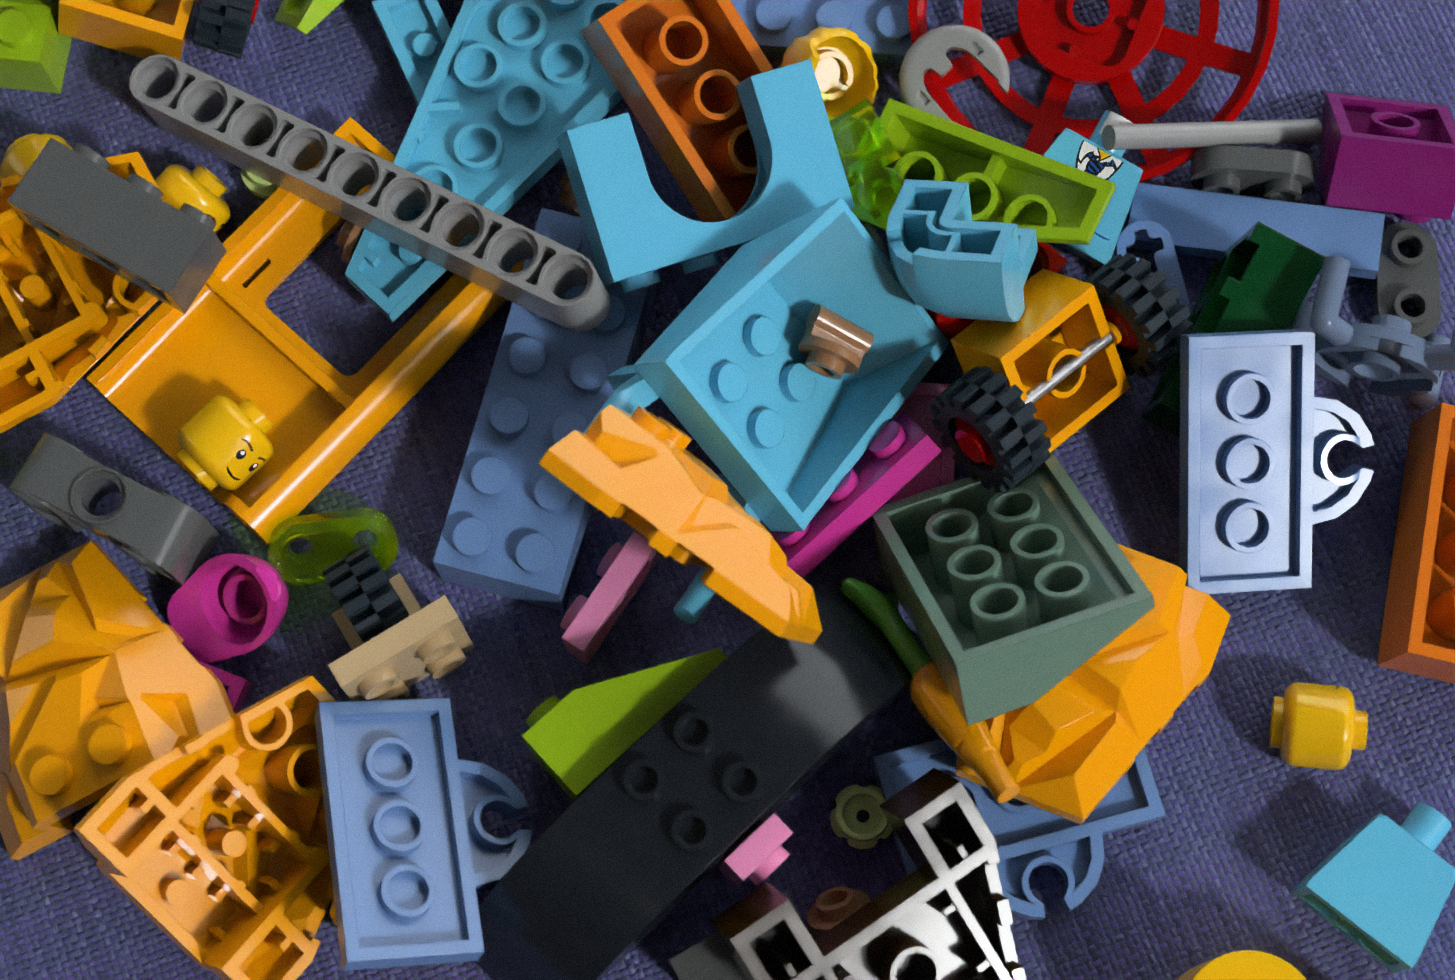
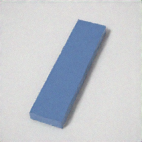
M1139 183L1132 200L1129 225L1138 220L1158 222L1168 230L1173 240L1176 254L1217 259L1259 221L1325 257L1339 256L1349 260L1351 264L1348 276L1375 279L1379 269L1385 214ZM1139 232L1135 234V245L1131 248L1159 251L1163 249V245L1160 240L1150 241L1146 232Z

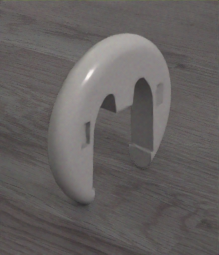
M945 25L928 31L912 44L901 65L899 87L904 104L949 121L952 120L929 95L924 85V74L931 71L942 79L953 68L952 63L946 56L948 51L957 50L970 55L998 82L997 85L1006 94L1009 91L1010 72L1003 51L986 33L966 25Z

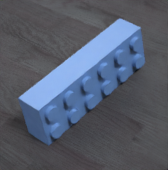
M541 208L534 231L583 254L591 260L599 275L582 218ZM525 259L522 270L531 263L532 259ZM664 268L657 269V270H658V273H659L660 280H661V277H662V273H663ZM620 281L605 285L610 295L609 312L600 325L588 331L577 332L566 329L512 302L433 560V564L443 581L562 612L565 611L595 506L571 488L563 485L554 475L538 463L550 447L574 430L582 433L585 431L614 392L607 376L622 366L634 365L637 362L660 282L624 293ZM587 285L574 286L567 291L563 299L576 298L582 294Z

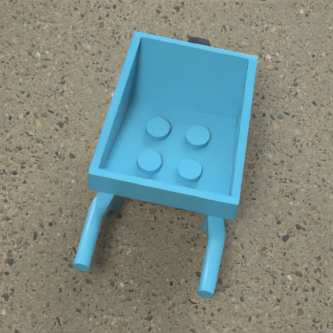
M840 196L742 245L634 365L622 366L607 376L614 392L583 433L585 434L598 414L610 404L633 414L638 406L645 408L660 397L723 473L716 475L728 486V492L749 515L755 517L759 522L762 520L771 532L804 531L812 518L942 355L949 342L926 310L902 290L893 267L887 259V247L881 236L870 224L859 221ZM817 304L826 307L874 335L873 343L868 352L863 356L857 373H843L841 379H831L813 372L805 365L807 357L799 351L798 346L807 329V318ZM704 567L699 570L673 609L674 613L681 620L690 624H694L716 593L700 579L706 570Z

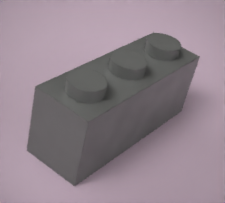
M50 138L7 202L28 225L185 314L227 252L213 231L217 224L209 216L192 205L183 203L178 210L160 200L163 193L152 183L134 173H130L125 180L109 171L110 163L91 148L77 143L72 150Z

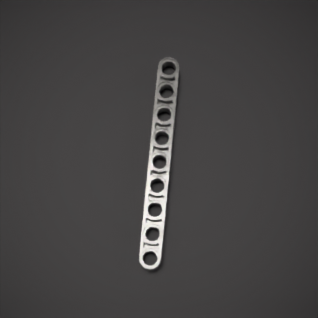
M163 54L149 56L140 61L133 69L129 81L132 95L163 130L566 329L577 332L588 331L600 325L607 317L610 309V295L591 260L583 254L171 56ZM270 137L265 143L259 145L264 139ZM321 160L316 167L307 170L313 163ZM373 184L367 192L357 195L363 187ZM425 209L419 217L407 221L413 212ZM478 233L473 242L466 246L458 247L465 237ZM524 259H532L531 263L524 270L510 273L516 263ZM587 285L582 294L576 298L563 299L567 291L574 286Z

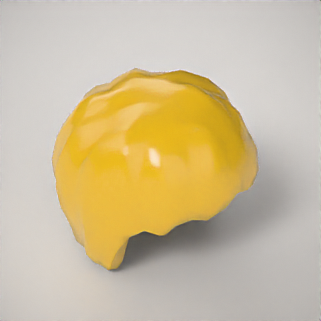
M820 26L809 32L807 36L794 38L792 44L787 47L783 55L780 67L811 59L834 137L861 131L866 124L877 116L872 105L878 89L876 77L878 68L872 57L871 47L859 39L858 34L840 27L827 28Z

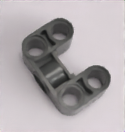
M47 432L42 433L9 486L11 492L42 517L72 533L79 534L82 528H85L121 547L143 569L176 588H179L181 585L183 586V583L206 562L221 537L202 514L187 504L161 491H153L116 470L99 463L70 443ZM116 492L121 494L119 505L112 513L106 516L95 515L96 506L103 496Z

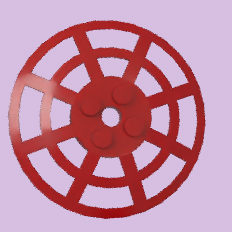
M908 0L911 44L928 32L926 18L927 0ZM964 0L963 24L983 32L981 21L982 0ZM1018 0L1017 24L1019 31L995 42L1003 51L1007 63L1029 54L1044 71L1052 75L1040 108L1016 93L1010 85L1008 94H1006L997 85L998 82L968 54L951 59L950 62L953 68L942 79L931 71L924 74V85L929 95L952 122L978 131L955 105L946 88L980 75L985 86L1004 107L1020 119L1033 125L1024 149L1042 156L1051 146L1055 134H1061L1067 128L1085 138H1090L1100 119L1086 120L1063 117L1075 84L1100 85L1108 83L1122 113L1120 116L1134 124L1155 123L1154 120L1165 114L1186 95L1206 66L1240 76L1232 95L1210 122L1235 121L1250 102L1267 69L1277 34L1279 0H1257L1256 29L1250 52L1214 42L1218 30L1219 0H1199V27L1196 36L1163 26L1164 0H1103L1107 6L1108 16L1103 23L1094 27L1084 26L1075 19L1073 5L1077 0ZM1154 49L1187 60L1173 82L1157 97L1145 104L1131 75V71L1136 69L1145 60L1151 50ZM1205 147L1175 148L1170 152L1168 148L1140 149L1146 163L1137 165L1143 170L1139 183L1171 172L1190 161L1194 157L1195 151Z

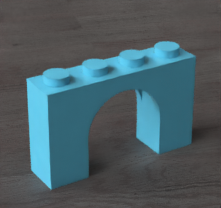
M811 59L750 76L736 85L756 151L757 175L754 188L746 203L736 214L725 221H695L678 214L662 201L650 182L629 112L566 130L557 137L599 276L604 286L620 281L623 291L626 293L661 282L657 269L681 262L683 272L687 274L720 264L719 250L738 244L742 246L840 196L850 209L855 208Z

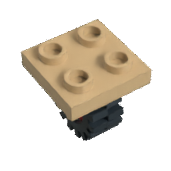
M367 544L321 570L342 607L333 612L332 616L352 651L328 664L340 687L352 701L405 700L410 695L409 687L429 675L433 679H438L452 673L466 661L467 658L464 654L475 648L445 595L421 609L401 574L399 573L388 579Z

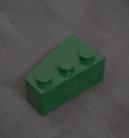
M1258 221L1216 259L1188 318V321L1193 323L1194 331L1191 334L1288 329L1321 270L1325 256ZM1180 352L1167 362L1141 417L1179 438Z

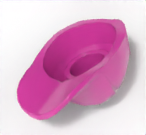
M221 554L202 564L173 593L168 601L167 615L171 626L184 639L182 644L198 661L211 664L246 654L267 641L284 621L289 603L287 585L282 580L280 572L267 561L248 554Z

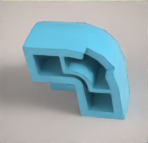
M905 179L888 216L886 230L891 265L902 290L918 305L946 317L1006 322L1019 321L1025 311L1023 287L1038 251L1036 229L1017 228L1016 223L973 221L968 182Z

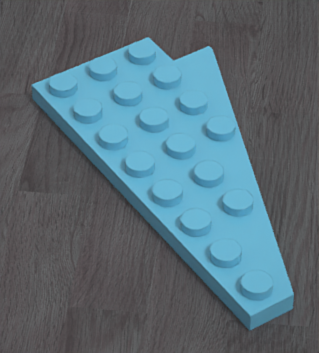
M464 0L393 163L503 216L562 158L557 137L566 130L600 121L623 99L581 33V30L626 0ZM425 209L413 212L407 221L419 217ZM364 229L345 271V276L355 289L391 322H394L447 269ZM478 233L465 237L458 247L466 246L473 242Z

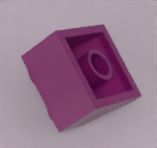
M1326 92L1323 105V132L1318 180L1325 204L1335 208L1393 213L1397 218L1412 223H1426L1431 218L1451 220L1455 205V121L1448 107Z

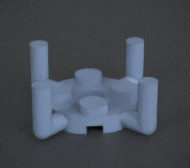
M1339 256L1325 257L1314 303L1303 301L1295 319L1290 325V329H1309L1315 331V375H1321L1330 381L1347 387L1349 386L1351 376L1371 381L1369 393L1403 396L1421 409L1432 408L1438 401L1444 371L1455 370V326L1451 340L1438 334H1429L1423 339L1411 334L1412 324L1410 321L1394 315H1375L1372 318L1371 324L1343 320L1339 317V312L1351 263L1349 260Z

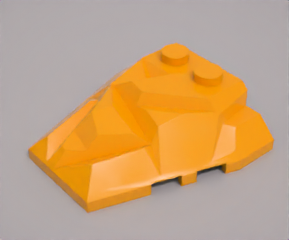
M138 151L105 158L110 163L108 170L126 180L130 173H134L159 189ZM21 175L0 178V434L55 405L159 300L28 225L7 202L23 177ZM162 196L160 200L166 202L164 196Z
M610 404L598 414L585 434L574 430L550 447L538 463L540 466L610 518L614 516L625 521L650 540L648 545L665 557L670 555L684 566L694 564L706 568L700 577L706 586L778 637L813 645L823 630L813 587L787 565L786 555L772 535L728 492V486L703 461L686 450L692 438L663 417L659 416L657 418L641 406H638L634 413L630 414Z
M91 540L0 589V833L9 857L13 860H20L73 832L74 827L69 815L104 797L123 776L141 766L143 767L235 715L223 683L210 668L200 665L182 644L184 639L171 625L163 623L145 603L147 598L101 546Z
M1120 544L1117 545L1154 596L1155 607L1033 704L985 720L1006 767L1020 786V792L1014 798L1081 825L1130 769L1135 761V757L1155 734L1159 735L1171 721L1173 713L1193 690L1196 691L1207 679L1231 616L1209 594L1185 586L1187 573L1179 566ZM956 754V776L987 787L984 781Z
M313 676L300 678L219 725L179 745V747L123 776L73 828L84 847L98 860L96 865L99 870L188 957L203 969L214 972L221 980H297L313 961L321 943L320 940L314 937L330 901L334 900L314 712L319 702L337 701Z

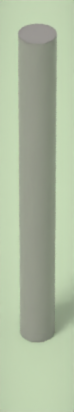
M1318 119L1116 124L1104 127L1102 131V144L1106 150L1209 147L1217 145L1245 146L1317 143L1322 137L1323 129Z

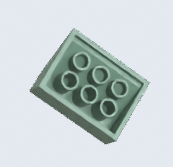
M1051 452L1050 457L1008 492L1006 490L1004 493H997L994 487L989 490L982 486L980 477L973 480L969 476L885 504L871 516L882 570L968 726L1033 704L1155 607L1154 596L1053 452Z

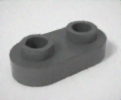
M1229 145L1209 146L1194 152L1190 165V183L1202 191L1232 195L1264 196V199L1297 202L1302 198L1303 194L1310 192L1315 186V160L1306 153L1294 150Z
M1400 222L1390 225L1383 231L1377 276L1375 279H1370L1372 318L1379 314L1404 318L1412 324L1411 334L1425 339L1434 331L1441 318L1437 244L1432 235L1417 224ZM1398 245H1409L1414 249L1416 257H1404L1399 252ZM1409 302L1415 305L1419 316L1410 317L1406 315L1401 309V303Z

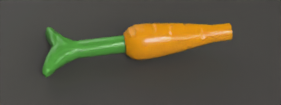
M854 578L845 580L840 587L841 592L881 631L912 678L909 686L911 700L924 719L927 720L938 736L984 781L997 802L1005 803L1013 799L1020 792V786L1006 767L993 736L989 732L986 721L983 720L969 726L967 725L932 659L900 615V601L895 592L883 594L865 582Z

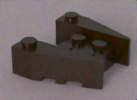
M935 768L879 805L917 869L817 939L813 940L790 901L768 882L710 920L742 972L749 980H1026L1024 968L1018 964L1010 924L1014 922L1009 900L1003 896L996 863H1000L995 838L961 781Z

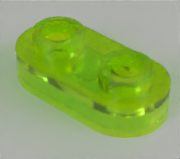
M355 508L291 517L279 523L270 535L268 542L269 563L280 572L282 580L290 584L308 585L327 582L321 570L362 547L353 541V537L361 530H370L377 537L368 546L382 570L385 571L394 562L398 553L396 528L386 514L374 508ZM303 538L310 541L313 546L305 554H295L289 549V545L295 539Z

